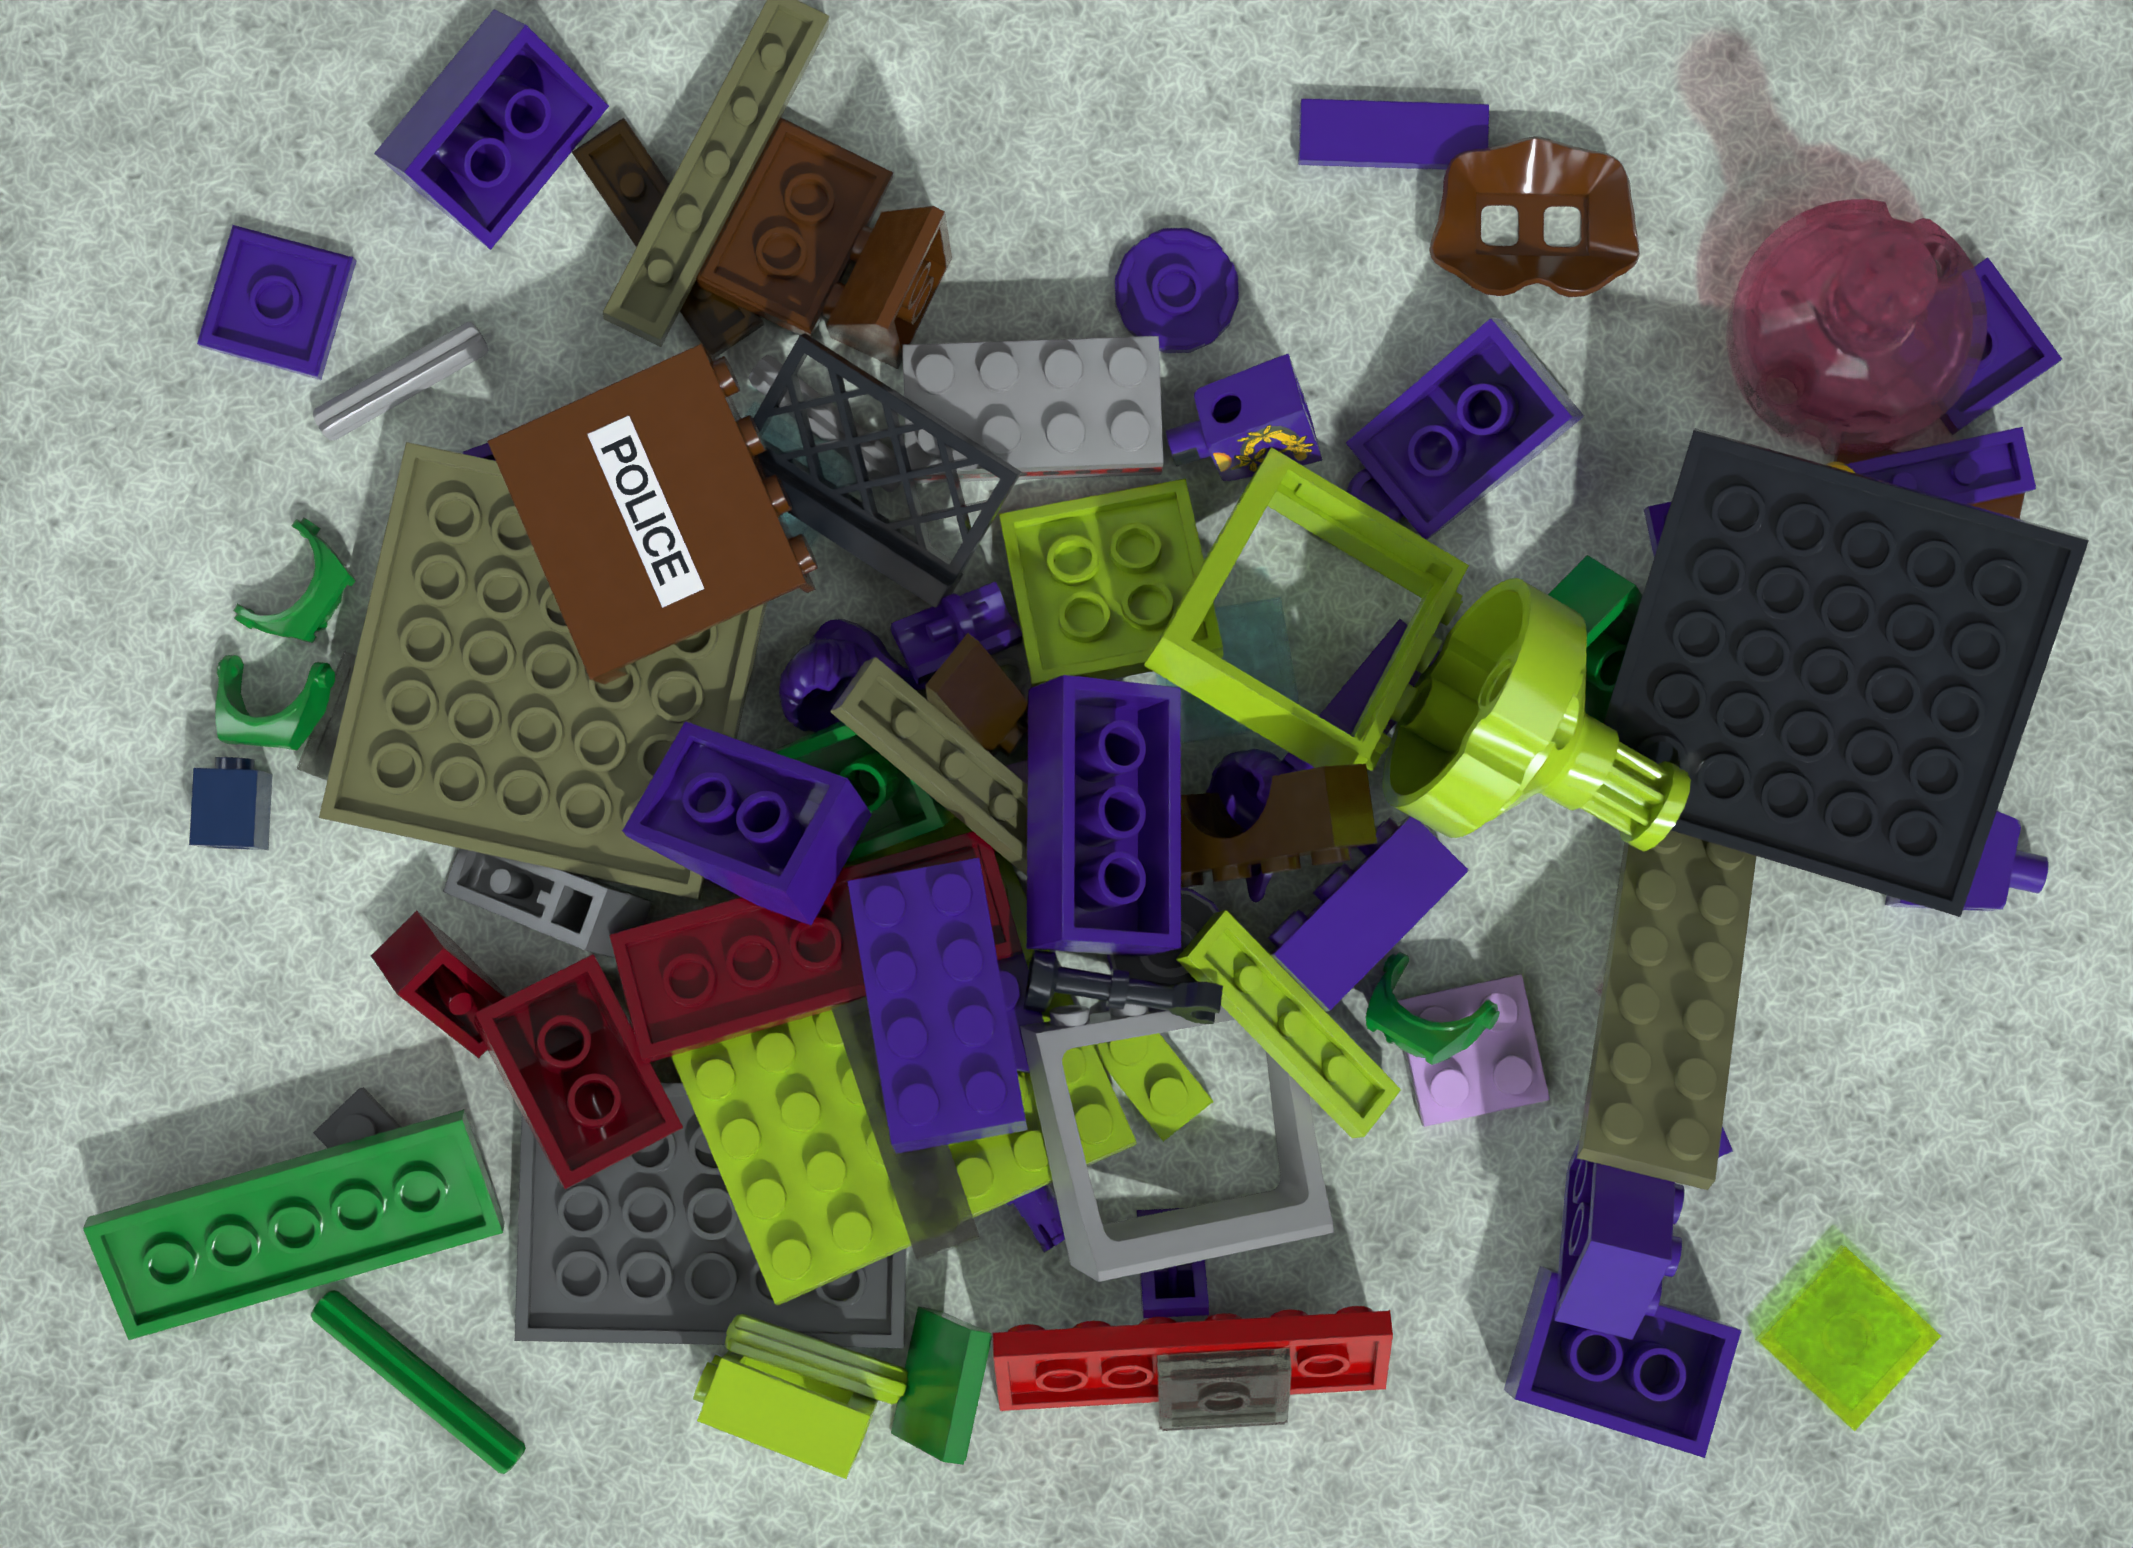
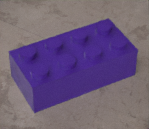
M1061 675L1028 689L1026 949L1148 956L1181 948V688Z
M980 858L848 881L890 1140L896 1154L1027 1130Z

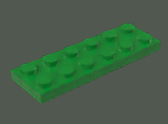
M465 1109L89 1216L83 1230L129 1341L502 1234L505 1221Z

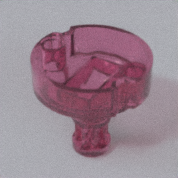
M1849 199L1819 205L1800 213L1777 228L1761 244L1746 266L1733 294L1727 318L1726 344L1732 374L1748 405L1769 428L1781 437H1790L1797 432L1804 431L1817 437L1824 454L1837 455L1838 453L1860 455L1892 450L1916 439L1933 427L1958 401L1969 386L1980 364L1987 334L1985 296L1976 270L1964 250L1955 239L1931 219L1922 218L1913 223L1891 217L1885 202L1870 199ZM1934 259H1936L1941 266V277L1937 276L1936 262ZM1778 377L1789 380L1797 390V400L1789 404L1774 401L1767 393L1766 381Z

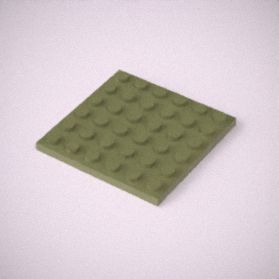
M406 442L319 818L701 900L705 877L632 840L622 830L685 721L737 739L767 603L625 666L628 674L605 685L592 681L587 674L496 461Z

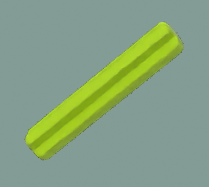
M745 1314L736 1315L728 1326L725 1347L730 1352L888 1404H896L906 1392L908 1372L904 1367Z

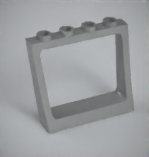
M1125 1004L1123 1010L1109 1008L1110 1011L1089 1014L1087 1006H1060L1049 1011L1050 1021L1020 1026L1069 1261L1072 1267L1101 1282L1334 1233L1309 1094L1267 1052L1280 1169L1279 1185L1271 1191L1102 1224L1062 1065L1064 1053L1071 1048L1208 1024L1188 1021L1181 1016L1172 1014L1168 1010ZM1221 1006L1220 1012L1215 1013L1214 1023L1235 1020Z

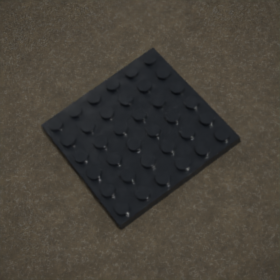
M1694 428L1603 724L1617 731L1619 742L1657 764L1664 761L1670 762L1688 772L1691 779L1690 792L1685 807L1671 831L1961 917L2089 540L2068 532Z

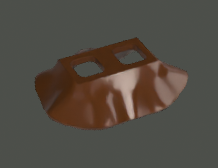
M1537 136L1519 139L1504 145L1459 153L1452 158L1444 175L1443 195L1438 222L1429 248L1431 258L1438 266L1456 275L1469 286L1486 295L1505 296L1536 283L1548 286L1556 293L1566 297H1582L1596 292L1615 278L1632 269L1640 255L1630 180L1626 170L1617 158L1608 153L1574 147ZM1512 206L1518 211V241L1512 246H1490L1482 241L1481 213L1485 207ZM1574 207L1579 210L1581 214V241L1577 246L1553 247L1545 243L1544 212L1547 208Z

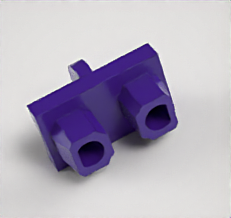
M996 581L960 596L953 593L943 597L941 604L936 608L932 606L891 623L890 628L917 685L932 678L967 633L977 639L990 655L1021 643L1023 638L1019 626L1007 610Z

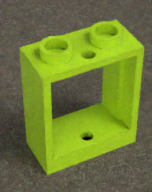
M730 1351L723 1357L715 1354L712 1362H707L693 1396V1400L703 1403L697 1419L698 1422L843 1479H847L855 1463L879 1401Z

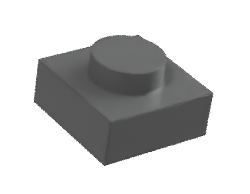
M363 1087L359 1088L313 1133L327 1148L397 1129L401 1126Z

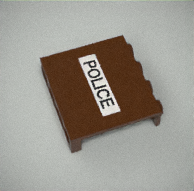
M702 344L487 441L590 680L604 685L627 675L625 666L798 588L806 593L816 590L809 575V572L818 569L813 552L802 533L795 537L792 536L783 513L792 510L788 495L777 474L766 477L757 454L766 451L763 438L751 415L743 418L740 417L731 395L741 391L734 372L725 356L715 360L713 354Z

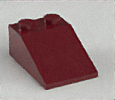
M594 954L475 1013L474 1024L564 1190L683 1129V1125L650 1062L644 1063L642 1061L635 1033Z

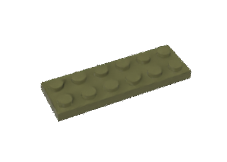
M1671 830L1661 842L1647 851L1639 850L1624 842L1577 1152L1578 1159L1708 1190L1715 1182L1756 864L1755 855Z

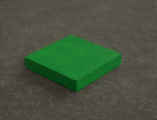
M918 1306L905 1364V1370L908 1372L907 1388L904 1396H901L897 1402L891 1434L942 1462L964 1465L992 1340L990 1332L943 1311Z

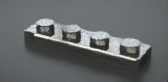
M867 996L832 1008L917 1261L981 1239L949 1145L897 1154L891 1145Z

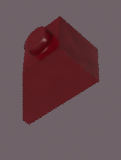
M416 910L371 957L398 996L479 1059L488 1049L474 1024L475 1013L508 996L448 935Z

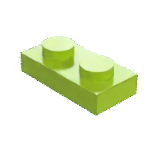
M1160 1033L1093 1044L1101 1064L1163 1142L1213 1103L1210 1096Z

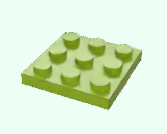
M1186 478L1000 513V523L1032 687L1061 675L1111 680L1153 672L1145 667L1144 664L1204 561ZM1212 603L1191 641L1218 657L1224 658L1222 639L1214 603Z

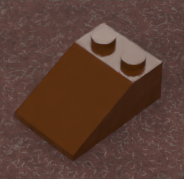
M935 206L881 212L874 228L866 225L862 228L850 255V260L856 262V265L846 285L839 281L834 285L823 309V316L829 319L826 326L830 338L899 369L903 361V345L911 344L952 260L945 211Z

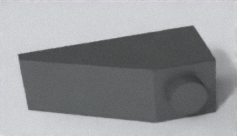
M460 848L443 890L444 893L575 947L615 958L609 935L644 925L653 902L585 875Z

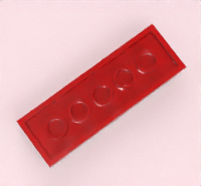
M1349 1306L1338 1310L1335 1314L1308 1315L1301 1310L1289 1309L1278 1311L1270 1317L1245 1319L1232 1313H1220L1209 1316L1204 1321L1176 1322L1168 1317H1152L1141 1321L1138 1325L1111 1326L1106 1322L1093 1320L1078 1323L1073 1328L1049 1330L1034 1324L1017 1325L1010 1328L1007 1332L993 1333V1357L1000 1411L1384 1390L1387 1384L1393 1330L1390 1310L1373 1311L1365 1306Z

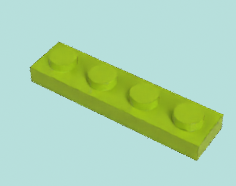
M1227 910L1214 913L1177 957L1176 960L1198 982H1210L1223 986L1221 1006L1352 1139L1365 1137L1401 1091L1395 1082Z

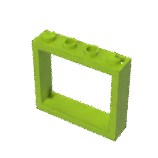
M1271 447L1251 477L1144 666L1315 768L1333 765L1366 764L1367 769L1373 771L1381 755L1389 747L1392 740L1391 737L1383 733L1390 718L1398 722L1417 692V688L1408 684L1414 671L1416 670L1422 674L1435 657L1442 643V640L1433 636L1439 623L1447 626L1463 603L1461 600L1463 595L1456 592L1469 565ZM1267 506L1422 598L1351 735L1191 641Z

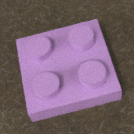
M1522 974L1398 1000L1400 1005L1413 1015L1432 1022L1456 1021L1470 1016L1486 1000L1497 1004L1498 1011L1500 1012L1499 1018L1492 1029L1486 1028L1467 1049L1456 1053L1440 1063L1431 1065L1425 1061V1058L1415 1057L1406 1052L1422 1126L1426 1127L1550 1100Z

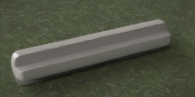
M466 322L315 408L313 411L314 420L322 434L330 441H335L485 356L489 351L487 343L479 329L472 322Z
M764 356L754 366L748 377L751 385L766 396L783 365L772 356ZM798 377L804 400L822 396ZM788 391L779 406L791 404ZM828 403L806 408L812 433L824 443L845 438L839 411L835 405ZM794 411L789 412L788 414L796 420ZM854 421L858 435L869 433ZM877 439L860 443L870 479L899 473L895 453ZM848 446L833 449L852 464ZM902 481L881 485L880 487L887 492H893L901 485Z

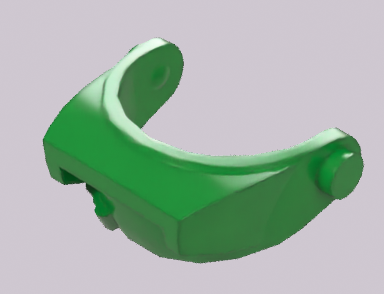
M303 517L301 521L296 519L291 526L298 530L302 537L309 540L314 553V575L306 592L293 606L278 614L256 615L252 609L245 608L238 603L233 611L237 613L234 619L249 629L256 628L265 633L313 643L317 638L314 633L327 628V621L331 619L341 603L346 586L352 587L356 580L332 548L317 535L321 528Z
M225 655L217 666L219 678L215 704V724L218 739L231 745L243 744L297 751L326 712L330 691L335 683V672L330 664L315 662L311 666L304 689L281 712L272 716L252 717L247 712L241 695L243 661L237 655Z
M1398 952L1397 955L1391 954L1387 958L1383 967L1385 973L1371 996L1365 1016L1367 1029L1372 1032L1376 1030L1383 1032L1388 1044L1394 1043L1403 1051L1415 1057L1425 1058L1426 1062L1434 1065L1467 1049L1486 1028L1492 1029L1499 1018L1500 1012L1498 1011L1497 1004L1486 1000L1472 1015L1456 1021L1432 1022L1413 1015L1400 1005L1393 994L1397 982L1409 963V956Z

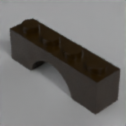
M1366 764L1321 766L1272 776L1266 806L1259 819L1248 830L1241 827L1230 816L1218 793L1181 795V889L1204 885L1203 873L1212 872L1213 882L1252 877L1251 865L1261 863L1262 874L1301 869L1300 856L1311 855L1312 866L1351 861V848L1377 843Z

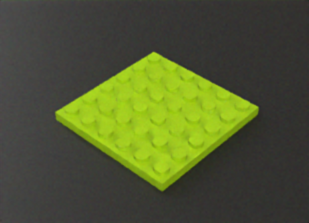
M954 817L944 827L847 862L843 868L969 833L972 830L957 817ZM993 848L1029 969L1034 949H1026L1027 898L1012 864ZM1054 993L1050 1006L1045 1012H1041L1044 1022L1050 1021L1049 1011L1051 1009L1075 1005L1071 995ZM867 1000L671 1056L773 1301L777 1306L1053 1182L1031 1076L1028 1072L1017 1071L1027 1130L896 1154L890 1140ZM1088 1045L1067 1050L1063 1055L1062 1065L1088 1167L1137 1145V1141L1094 1046Z

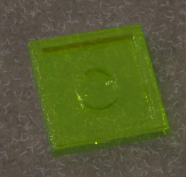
M1841 1245L1755 1340L1848 1428L1856 1431L1940 1339L1941 1335L1846 1246Z

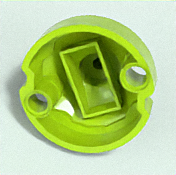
M1511 578L1492 587L1463 614L1447 634L1443 648L1434 663L1427 667L1420 675L1414 686L1417 688V692L1408 709L1397 722L1385 759L1382 788L1384 797L1391 806L1449 838L1466 836L1533 795L1540 793L1566 809L1574 811L1581 808L1618 829L1622 841L1639 850L1647 851L1661 842L1676 824L1685 807L1690 792L1691 779L1688 772L1673 763L1664 761L1657 764L1619 742L1617 731L1585 713L1587 630L1584 618L1580 613L1522 579Z

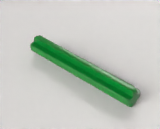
M329 1291L315 1305L310 1315L315 1323L498 1473L505 1474L509 1472L522 1457L526 1449L522 1441L339 1291Z

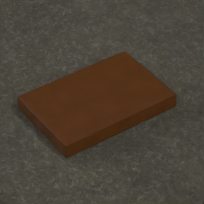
M780 117L696 278L697 286L798 335L806 333L812 337L823 316V309L831 290L838 281H841L851 262L850 255L854 243L865 225L869 227L893 179L894 172Z

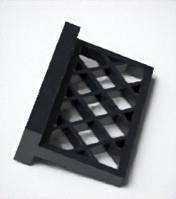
M808 334L799 335L753 420L762 436L773 416L794 411L803 448L784 452L763 439L766 451L757 454L766 477L777 474L792 506V510L787 513L936 608L941 604L943 597L954 592L964 575L962 573L1022 472ZM807 355L827 367L834 394L808 400L803 399L797 373ZM843 378L858 388L846 391ZM788 391L791 404L779 406ZM869 394L882 403L888 428L858 435L848 399ZM836 402L845 438L815 445L806 408ZM897 413L912 423L900 425ZM923 429L936 437L942 463L911 470L903 433ZM891 437L899 473L869 479L860 443ZM848 446L857 482L836 486L824 478L818 453ZM951 448L958 451L966 458L954 460ZM806 456L808 467L794 458ZM978 464L1000 478L989 499L965 504L957 468ZM945 471L954 507L923 513L914 478ZM902 481L911 516L889 520L878 513L872 487ZM860 491L862 502L849 493ZM982 510L971 527L968 513ZM956 516L963 542L952 560L931 547L925 522ZM913 525L916 536L902 527Z

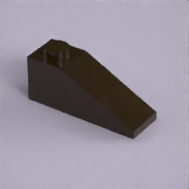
M967 633L926 684L927 700L995 757L1000 751L1009 757L1028 734V724L1024 721L1028 716V701L981 643Z

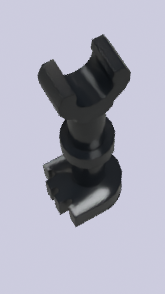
M1034 949L1029 964L1023 1009L1045 1012L1052 1002L1054 993L1105 1000L1107 1008L1123 1010L1125 1004L1168 1010L1172 1014L1181 1016L1194 1023L1214 1024L1215 1013H1219L1221 1009L1223 986L1210 982H1181L1172 985L1129 978V971L1114 968L1111 974L1060 967L1055 952Z

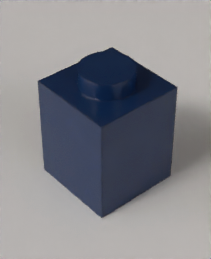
M215 757V768H193L189 845L202 848L269 850L273 774L254 770L255 759L239 757Z

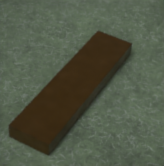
M622 118L572 151V154L635 247H637L670 184L627 121ZM696 281L680 310V313L702 345L713 354L714 358L764 326V322L759 315L697 286Z

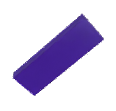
M1301 99L1298 165L1447 170L1448 164L1457 154L1473 149L1488 148L1489 104Z

